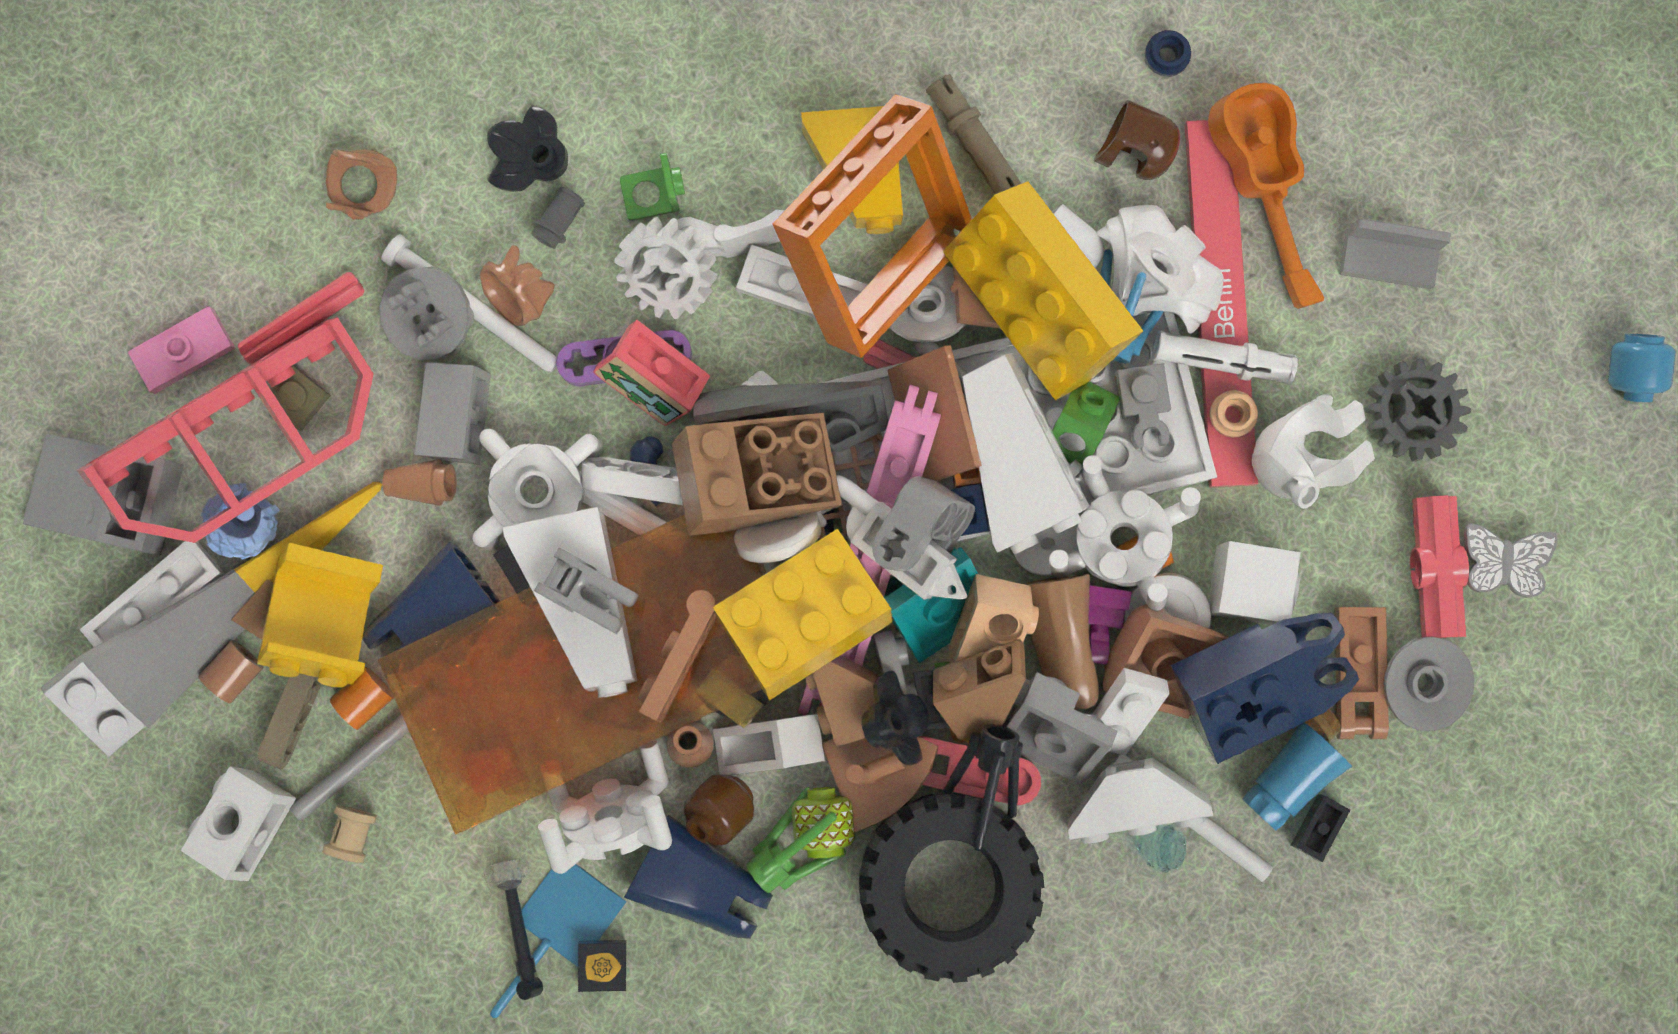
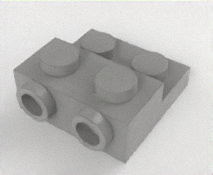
M1036 672L1031 681L1025 680L1002 726L1018 733L1020 736L1019 741L1023 743L1022 756L1080 785L1110 750L1118 731L1106 726L1101 719L1094 715L1082 714L1074 710L1080 693L1068 688L1065 683L1057 678L1046 677Z

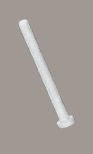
M401 234L392 239L381 257V260L390 267H395L399 264L406 270L432 266L409 249L411 241ZM463 289L470 302L474 319L543 370L549 372L555 370L557 367V357Z

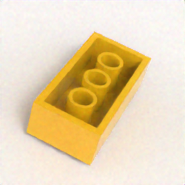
M1029 181L993 195L943 251L1055 400L1087 384L1143 332L1136 320Z

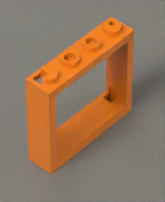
M895 94L772 225L826 342L862 358L949 262L943 251L955 239L953 230L956 229L961 232L972 220L932 106ZM906 154L929 218L847 307L820 245Z

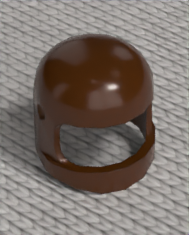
M1127 100L1120 109L1103 146L1096 154L1094 162L1109 168L1120 150L1131 154L1132 149H1135L1146 156L1143 162L1137 159L1136 178L1143 180L1159 178L1169 169L1177 155L1180 144V131L1177 125L1165 115Z

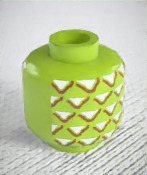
M835 787L807 789V798L796 801L792 806L794 841L830 812H834L837 815L836 820L802 848V850L807 851L808 858H830L844 855V848L851 845L855 840L852 802L846 797L836 796Z

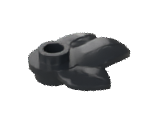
M531 106L523 118V123L513 120L501 121L492 126L487 132L488 145L492 152L500 158V161L492 170L488 182L498 189L510 192L523 191L535 180L543 182L556 180L567 169L568 152L565 145L557 139V122L551 113L543 108ZM549 151L548 158L544 162L538 163L540 156Z
M889 670L882 673L874 683L875 703L862 715V730L870 745L875 748L892 749L901 763L910 766L919 763L923 758L917 737L925 733L928 728V710L919 696L915 694L904 695L897 674Z

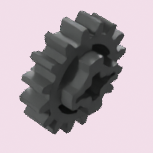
M1421 358L1413 361L1410 369L1404 361L1394 365V374L1385 371L1378 376L1380 383L1384 387L1373 386L1368 390V394L1376 399V403L1364 407V412L1375 415L1376 421L1367 426L1368 431H1381L1383 435L1380 437L1377 445L1382 447L1392 443L1394 445L1393 457L1403 456L1409 450V456L1413 462L1423 459L1425 452L1430 459L1442 455L1441 446L1448 450L1458 444L1452 434H1462L1467 431L1468 427L1460 422L1459 418L1470 414L1471 408L1461 406L1459 399L1465 397L1468 391L1467 389H1454L1452 385L1458 378L1456 373L1445 378L1441 376L1442 363L1437 362L1426 370L1424 359ZM1406 381H1422L1430 386L1428 388H1417L1412 382L1408 384ZM1443 401L1446 408V417L1443 415ZM1389 402L1393 405L1392 421L1389 415ZM1420 402L1424 407L1420 412L1421 417L1415 418L1411 413L1415 409V403ZM1416 431L1423 437L1427 436L1429 440H1414L1404 435L1407 432Z

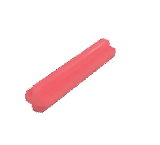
M346 272L238 344L241 355L249 364L255 363L364 294L362 284L353 273Z

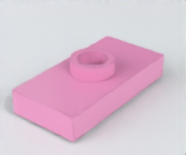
M208 306L128 351V354L149 392L156 394L236 348L215 310Z

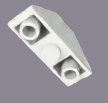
M1148 758L1107 765L1068 820V834L1070 840L1081 838V842L1085 844L1097 843L1107 840L1109 833L1128 830L1129 835L1138 836L1156 831V825L1175 822L1176 827L1179 828L1197 826L1204 823V817L1213 816L1209 795L1156 759Z

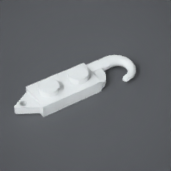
M836 475L840 497L853 506L847 518V536L854 546L876 562L872 553V544L891 508L883 502H878L851 480ZM821 511L816 512L821 527L826 526L827 521L821 514ZM904 534L903 539L910 538L908 535ZM903 539L900 541H890L889 547L894 551L891 559L894 556L904 557L906 551L901 547ZM932 539L913 568L906 571H894L884 568L923 599H929L932 596L953 599L967 598L965 589L954 566L957 558ZM952 586L956 587V593L952 592Z

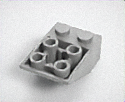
M46 434L23 524L161 556L165 537L120 528L93 487L87 486L77 472V469L114 447ZM141 457L126 466L130 475L108 489L130 520L168 527L184 465L160 457L146 463L144 458Z

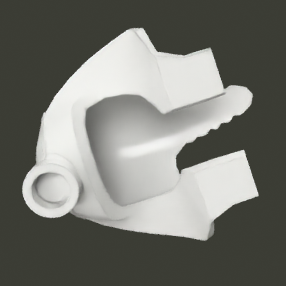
M1323 394L1267 426L1256 441L1251 461L1253 471L1261 485L1271 494L1279 498L1291 499L1295 505L1305 509L1316 501L1320 488L1344 486L1354 482L1365 467L1375 459L1372 445L1369 441H1364L1347 457L1341 460L1323 459L1312 455L1306 450L1304 442L1306 435L1311 432L1323 431L1336 438H1341L1356 429L1366 420L1363 405L1356 400L1345 408L1334 410L1331 407L1333 397Z

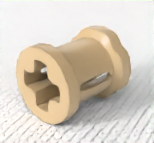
M338 805L334 811L338 817L330 843L324 844L322 853L350 862L364 863L366 855L362 850L370 824L376 822L377 815L356 808Z

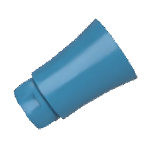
M1304 722L1297 727L1288 743L1255 780L1258 784L1254 785L1242 800L1276 831L1287 821L1290 814L1295 817L1313 797L1352 766L1332 745Z

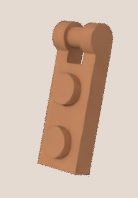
M697 590L690 594L686 602L687 611L690 615L681 633L673 631L670 634L660 655L666 659L658 676L649 675L638 695V700L643 702L639 712L662 723L717 618L713 607L718 602L708 591Z
M1386 607L1334 608L1335 617L1343 626L1345 636L1335 648V658L1347 657L1359 677L1353 689L1336 703L1337 739H1354L1355 735H1369L1370 739H1387L1389 715L1388 704L1384 694V677L1387 669ZM1336 671V683L1345 678V672ZM1355 702H1369L1368 716H1355Z

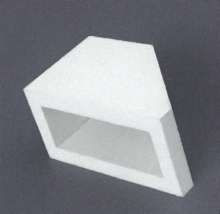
M817 714L713 729L719 774L731 775L783 769L825 761Z

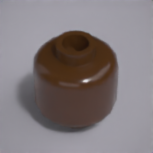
M723 774L710 776L684 802V815L689 833L702 843L707 842L717 846L727 845L754 817V797L752 791L743 780L736 776H726Z

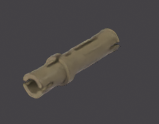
M951 74L943 76V82L938 79L926 89V93L930 95L948 122L946 126L947 131L950 135L956 134L993 192L997 194L1022 184L978 119L981 113L976 106L970 107L953 81Z

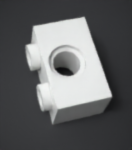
M230 766L227 772L220 776L212 789L213 796L202 815L198 816L188 830V839L181 851L224 880L249 881L296 797L253 770ZM238 813L239 824L236 830L233 831L232 819Z

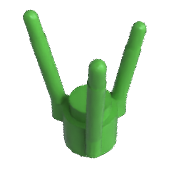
M806 787L766 838L752 849L756 856L746 863V867L754 880L767 893H771L779 885L782 889L786 890L797 880L846 855L845 850V854L841 856L817 858L791 871L796 866L792 857L836 820L837 815L834 812H830L815 823L788 847L784 848L778 843L772 848L773 844L792 821V806L796 801L807 798V789L810 787Z

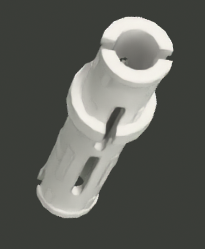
M1162 330L1157 332L1152 349L1153 360L1237 374L1238 379L1246 381L1256 377L1290 385L1294 381L1298 366L1296 355L1260 350L1253 343L1246 342L1243 346L1167 333Z

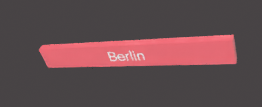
M1208 120L1187 121L1184 127L1191 231L1205 244L1206 248L1199 255L1218 267L1224 277L1219 306L1217 310H1211L1206 322L1200 324L1198 335L1200 339L1243 346L1244 343L1248 342L1238 190L1234 183L1230 164L1212 140ZM1201 368L1205 432L1217 478L1208 481L1209 488L1255 486L1258 484V479L1253 471L1251 462L1256 444L1254 427L1250 432L1241 437L1231 438L1220 434L1213 427L1210 420L1211 405L1222 393L1237 390L1248 394L1252 398L1251 380H1240L1237 374ZM1235 407L1226 408L1225 416L1227 420L1232 423L1239 422L1241 417L1239 410Z

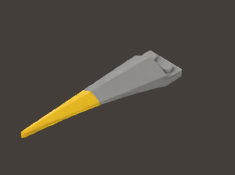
M380 482L370 483L304 527L222 577L143 622L79 655L41 687L44 695L97 747L110 757L145 726L149 728L198 678L200 673L231 640L234 641L245 630L231 619L267 579L274 583L278 558L288 543L323 550L381 490L382 484Z

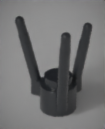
M985 725L982 728L981 734L977 732L971 733L968 747L944 787L945 794H952L975 756L978 759V767L989 773L974 842V849L976 851L983 849L999 777L1006 772L1007 768L1008 816L1015 818L1017 815L1019 759L1023 743L1019 741L1020 736L1018 733L1001 725Z

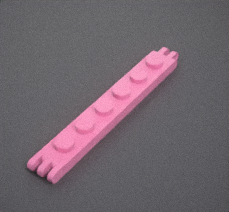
M913 385L909 386L904 403L896 400L894 402L866 491L878 502L885 503L891 509L903 486L915 476L922 477L941 414L932 412L938 393L928 390L923 408L914 406L919 387ZM850 542V548L884 597L891 574ZM871 636L841 656L862 666ZM806 683L798 709L799 714H808L812 705V698L820 701L819 707L823 706L818 688L810 690Z

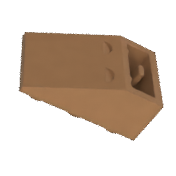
M824 413L685 426L672 443L689 536L743 529L842 505Z

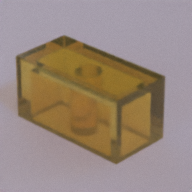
M714 667L695 691L745 730L764 706Z

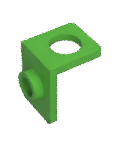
M667 152L660 154L662 168L620 177L626 214L629 220L633 221L680 211L677 196L685 194L680 167L671 168ZM641 182H652L658 187L660 196L653 206L641 207L633 200V190Z
M1091 382L1070 393L1052 429L1068 463L1071 464L1076 459L1083 466L1085 458L1094 454L1118 405L1119 396ZM1064 433L1079 435L1085 442V449L1081 451L1068 450L1062 445L1060 436Z

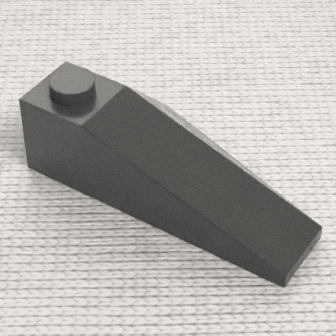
M881 380L752 385L709 391L699 395L693 412L695 425L824 413L831 452H842L886 430L889 421Z

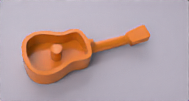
M1254 83L1243 86L1224 96L1211 107L1208 116L1210 135L1217 149L1231 166L1234 183L1238 192L1245 198L1262 199L1284 268L1285 275L1282 278L1294 307L1300 309L1324 301L1325 297L1309 270H1303L1283 206V200L1288 195L1287 188L1301 181L1305 173L1303 161L1296 147L1297 120L1294 105L1286 92L1274 84Z

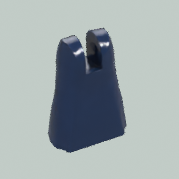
M449 542L421 570L406 589L379 613L363 634L362 640L369 649L381 645L394 634L403 643V645L395 649L380 663L390 676L413 669L446 647L506 615L502 602L486 581L476 580L481 574L464 551L453 542Z
M668 815L666 819L672 836L671 846L666 850L650 847L624 898L652 909L687 919L728 936L750 939L758 925L744 917L743 914L729 908L737 895L748 903L767 909L773 897L772 893L764 891L749 872L726 858L707 842L702 843L696 840L689 833L686 826Z

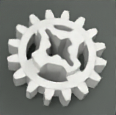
M654 217L647 226L639 223L620 243L619 247L622 251L615 258L614 263L624 268L616 278L617 281L629 283L630 287L625 292V296L628 298L637 295L641 299L638 306L640 310H644L648 305L654 306L655 317L660 318L669 309L672 317L678 319L685 310L690 314L694 313L700 304L704 303L713 290L710 287L717 279L718 274L709 269L715 263L716 257L714 255H704L702 250L708 244V241L701 239L696 242L691 238L694 234V227L691 225L682 232L678 230L677 219L672 218L663 227L660 219ZM644 246H647L648 250L643 254L645 259L640 260L641 250ZM693 277L691 288L685 291L684 287L688 283L687 279Z

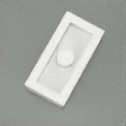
M1123 668L1092 714L1101 719L1106 726L1118 731L1109 752L1126 756L1168 697L1169 688L1167 680Z

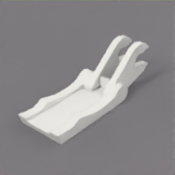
M775 210L761 220L736 227L725 224L716 226L692 217H683L677 220L678 230L684 232L691 225L694 227V234L691 238L696 242L701 239L708 241V244L702 250L704 255L731 258L748 253L751 245L762 248L779 242L780 240L772 223L785 210Z

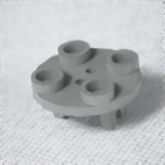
M435 266L411 268L395 276L384 289L379 306L381 326L389 342L402 354L418 360L439 359L455 351L466 338L468 329H470L474 322V313L462 286L448 273ZM430 304H433V305H434V307H435V311H434V312H431V311H430V309H429ZM417 315H419L421 318L420 323L416 321Z

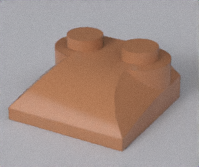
M1147 604L1139 606L1128 616L1109 652L1108 662L1104 664L1103 688L1107 693L1123 668L1165 679L1168 683L1169 695L1158 711L1189 719L1190 713L1171 665L1229 637L1195 623L1171 616L1165 608L1155 611L1151 610Z

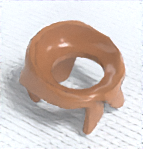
M335 149L331 153L327 165L326 187L328 197L332 203H326V208L342 211L353 220H362L373 213L383 211L390 205L396 194L397 167L391 159L374 150L345 151ZM354 166H364L370 169L377 180L375 195L370 201L365 203L350 201L342 190L344 173Z
M512 245L501 264L497 265L490 261L487 262L479 276L483 292L494 308L510 323L516 326H524L528 322L540 318L546 302L554 291L555 285L552 282L540 280L539 278L543 275L542 272L531 263L517 265L520 250L516 245Z

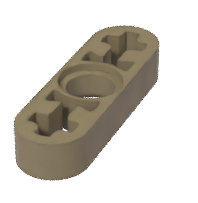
M299 673L296 677L288 678L258 751V761L280 770L288 764L312 709V706L308 704H314L322 685L318 682V677Z

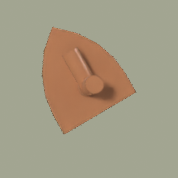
M917 737L923 758L919 763L909 766L901 763L892 749L875 748L869 744L866 738L837 747L834 739L822 743L840 795L850 799L852 802L855 833L887 819L904 807L916 795L930 773L939 746L921 737Z

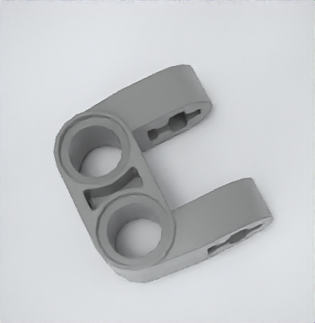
M920 476L911 478L899 492L893 508L875 536L872 544V553L876 562L888 570L906 571L911 569L920 560L931 539L951 553L958 539L969 526L975 512V506L935 480ZM904 534L908 535L910 538L903 539ZM903 539L901 547L906 551L904 557L894 556L891 559L894 551L889 547L890 541H900Z

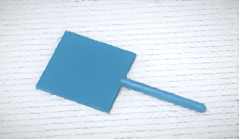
M577 864L563 874L555 873L551 869L521 910L525 928L542 940L531 956L534 957L535 966L548 948L552 947L578 967L579 941H598L623 908L626 901ZM520 976L515 977L490 1012L492 1018L499 1017L516 993L517 984L521 982Z

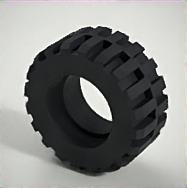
M961 793L922 796L920 799L906 804L886 821L883 820L875 830L876 833L870 843L866 846L859 871L860 903L864 919L869 931L872 932L877 940L878 946L887 956H892L903 969L910 973L916 971L923 974L924 979L939 982L940 978L952 979L953 983L968 982L967 977L980 974L983 978L995 973L993 968L1005 961L1009 964L1018 956L1016 950L1024 941L1028 943L1034 934L1033 924L1037 916L1041 917L1044 903L1041 900V889L1045 888L1044 877L1039 868V857L1034 845L1030 843L1025 835V831L1017 822L993 805L984 846L980 851L989 861L995 878L994 898L986 914L968 928L957 931H943L926 925L913 913L906 899L905 879L908 868L917 854L931 844L947 840L961 841L974 847L983 800Z

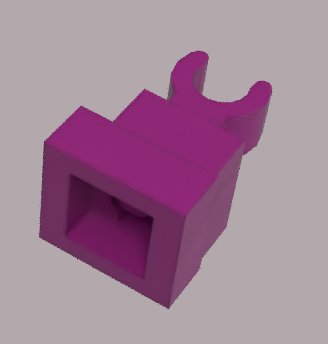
M1090 585L1089 624L1091 626L1089 642L1094 663L1107 664L1110 639L1109 627L1123 628L1125 610L1129 611L1132 592Z

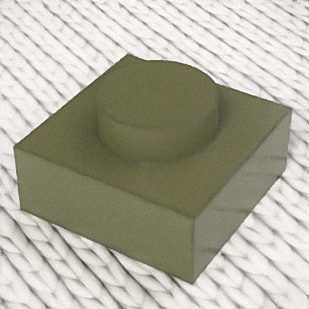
M292 366L296 373L287 380L272 387L271 391L295 428L302 431L331 395L296 367Z

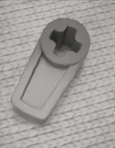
M558 548L554 555L557 558L555 565L544 584L538 582L534 591L572 613L575 611L617 635L623 622L618 617L612 615L610 609L603 610L584 599L582 596L583 590L586 587H593L606 594L608 600L613 598L628 607H632L635 604L639 595L599 573L595 567L580 558ZM571 571V573H570L569 577L567 578L565 584L563 585L562 589L560 590V587L562 586V584H563L564 580L566 579L568 573Z

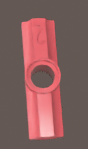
M1444 495L1412 499L1415 547L1410 554V569H1415L1411 570V580L1414 588L1418 589L1421 637H1466L1463 587L1468 582L1469 562L1464 546L1460 545L1457 496Z

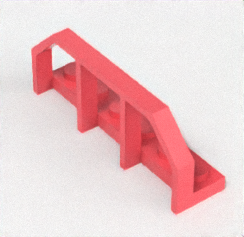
M339 318L329 319L319 323L77 469V472L87 486L93 487L120 528L195 543L359 440L374 374ZM336 340L358 375L346 433L312 454L266 381L272 388L287 380L296 373L292 365L305 357H308L311 363L323 358L335 350L332 341ZM254 389L301 462L238 501L195 435L214 423L210 415L226 406L230 412H233L255 399L251 392ZM179 435L227 508L191 531L130 520L108 488L130 475L126 466L143 457L146 463H149L170 451L172 446L168 441Z

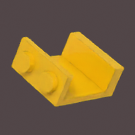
M288 543L278 558L257 664L270 667L269 671L279 676L296 677L300 673L318 677L319 683L330 687L352 685L364 672L365 663L358 662L370 594L380 583L383 565Z

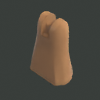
M1090 574L1066 576L1063 578L1054 577L1021 583L1031 586L1033 606H1037L1039 609L1037 626L1030 637L1039 659L1042 675L1057 678L1065 683L1068 688L1080 693L1074 709H1088L1094 706L1098 700L1099 688L1089 642Z

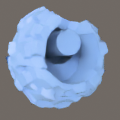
M246 483L229 485L238 501L252 493V491L248 492ZM219 494L209 498L201 513L203 523L227 508ZM264 499L205 536L207 545L218 555L229 558L238 557L243 560L250 556H256L261 553V550H264L269 541L275 539L278 524L275 515L280 510L276 505H272Z

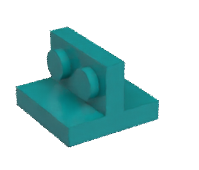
M954 547L950 554L957 558L954 566L968 596L975 574L978 573L970 557L962 547L958 549ZM896 577L889 579L884 595L885 600L891 607L893 624L899 630L919 663L951 642L967 599L937 596L923 599ZM952 586V592L956 593V587Z

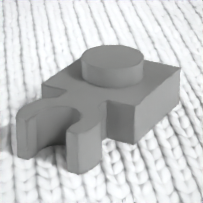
M1164 363L1117 370L1115 377L1122 419L1136 417L1137 425L1131 433L1133 447L1136 450L1144 447L1142 434L1146 429L1154 430L1158 435L1159 446H1165L1169 442V429L1159 419L1158 413H1165L1171 410Z

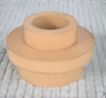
M1237 390L1224 392L1211 405V423L1220 434L1226 437H1241L1250 432L1257 422V406L1254 400L1244 392ZM1227 407H1235L1239 410L1241 415L1239 422L1232 423L1227 420L1225 416Z

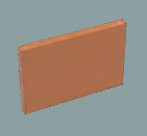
M951 345L943 346L888 369L896 401L904 403L910 385L919 387L914 406L923 408L928 390L938 393L932 412L941 414L922 477L940 481L982 466Z

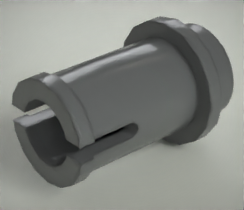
M562 186L557 190L558 193L541 219H535L532 223L535 227L531 233L532 236L552 249H555L558 243H565V232L579 210L585 205L584 200L579 195Z

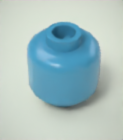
M1625 334L1624 341L1617 342L1612 346L1608 383L1612 388L1624 391L1623 400L1653 402L1655 393L1666 392L1672 387L1676 352L1672 346L1664 343V336Z

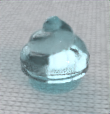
M1162 824L1156 826V831L1145 834L1137 839L1135 847L1139 855L1152 870L1166 873L1171 869H1179L1182 866L1186 856V839L1183 832L1175 830L1171 825Z

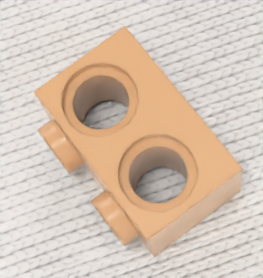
M975 574L949 644V662H956L1018 639L1023 643L1026 634L1032 635L1037 626L1039 609L1037 606H1033L1031 586Z

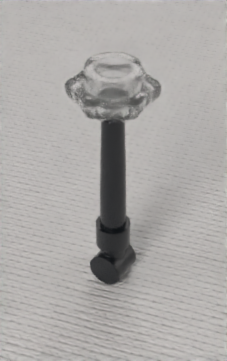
M514 858L492 863L493 873L484 875V879L487 883H492L497 888L505 890L517 961H515L517 976H520L521 982L517 984L516 992L520 999L528 1000L539 996L543 992V983L534 974L536 972L534 957H531L516 888L530 874L531 867L530 865L521 866L520 859Z

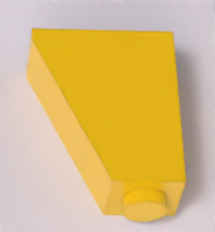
M883 106L801 112L803 135L823 170ZM899 162L849 214L855 228H866V233L885 234L894 231L895 225H902L903 208Z

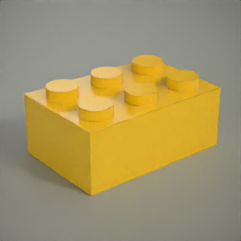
M838 529L713 607L719 623L769 700L892 623L891 607Z

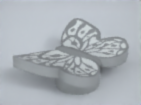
M1467 524L1464 528L1465 550L1468 558L1474 562L1469 568L1467 582L1469 588L1476 592H1489L1503 584L1508 585L1510 590L1518 596L1525 598L1538 596L1545 590L1546 584L1539 568L1546 566L1551 561L1557 545V535L1553 532H1539L1522 537L1513 543L1510 540L1503 542L1487 528L1478 524Z

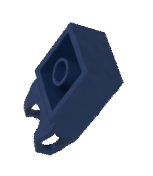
M1315 613L1283 619L1264 629H1261L1256 624L1171 665L1194 726L1217 764L1326 712L1353 689L1359 677L1347 657L1325 658L1334 651L1345 636L1343 626L1333 613ZM1326 626L1332 629L1331 633L1325 638L1306 641L1309 631L1316 627ZM1331 671L1346 673L1345 678L1336 684H1324L1320 681L1322 677Z

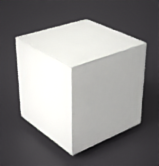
M1233 541L1216 546L1209 594L1211 616L1273 625L1283 619L1292 618V611L1297 602L1300 586L1298 569L1301 552Z

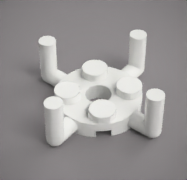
M483 430L479 436L480 443L496 460L491 469L488 487V501L493 516L474 532L472 537L474 544L486 550H494L499 544L498 536L503 532L502 527L580 511L585 497V490L582 487L581 473L577 466L588 456L599 457L603 453V444L594 435L585 434L565 452L546 444H522L510 448L506 444L505 439L495 430ZM535 477L543 478L548 484L547 497L537 504L528 503L523 496L525 483Z
M1094 455L1088 456L1083 462V478L1094 501L1081 515L1082 522L1078 523V550L1070 554L1060 549L1053 551L1049 557L1051 573L1056 578H1063L1086 567L1092 575L1101 580L1126 587L1137 585L1148 607L1151 610L1159 611L1166 604L1167 588L1162 583H1157L1154 576L1161 571L1169 557L1173 540L1172 526L1197 514L1201 498L1200 492L1193 487L1186 488L1181 494L1180 502L1163 509L1155 500L1140 490H1118L1111 492L1102 475L1101 459ZM1119 527H1129L1136 532L1138 542L1129 550L1117 549L1110 540L1112 532Z
M647 738L639 743L648 779L641 785H620L617 779H604L593 786L591 793L579 800L569 796L558 761L549 760L541 765L540 769L553 809L560 813L559 819L564 837L568 843L565 847L556 819H546L538 825L551 868L555 873L563 874L582 858L589 860L606 859L604 852L620 848L621 855H624L643 845L658 850H666L671 846L672 836L661 799L657 796L668 786L669 782L657 739Z

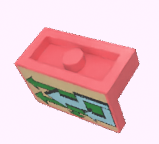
M635 320L627 327L612 354L599 362L593 370L596 376L664 426L671 424L691 411L710 378L707 372L638 320Z

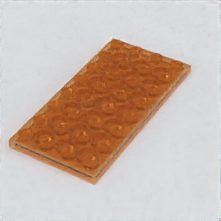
M684 514L611 549L618 583L639 595L632 607L622 604L638 680L637 682L626 684L628 691L626 693L599 698L597 690L590 692L583 688L531 587L377 659L455 835L462 834L665 737L683 726H688L762 690L716 618L662 723L639 712L643 702L638 700V695L649 675L658 676L666 659L660 655L667 639L673 631L681 633L690 615L686 607L690 594L697 590L708 591L720 603L763 576L757 563L747 561L739 555L734 541L737 530L689 536Z

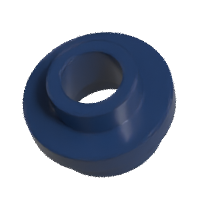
M1164 30L1156 33L1151 37L1145 48V60L1148 67L1154 73L1164 77L1180 74L1185 70L1191 59V46L1188 40L1182 34L1173 30ZM1163 48H1170L1175 53V59L1165 61L1161 58L1159 51Z

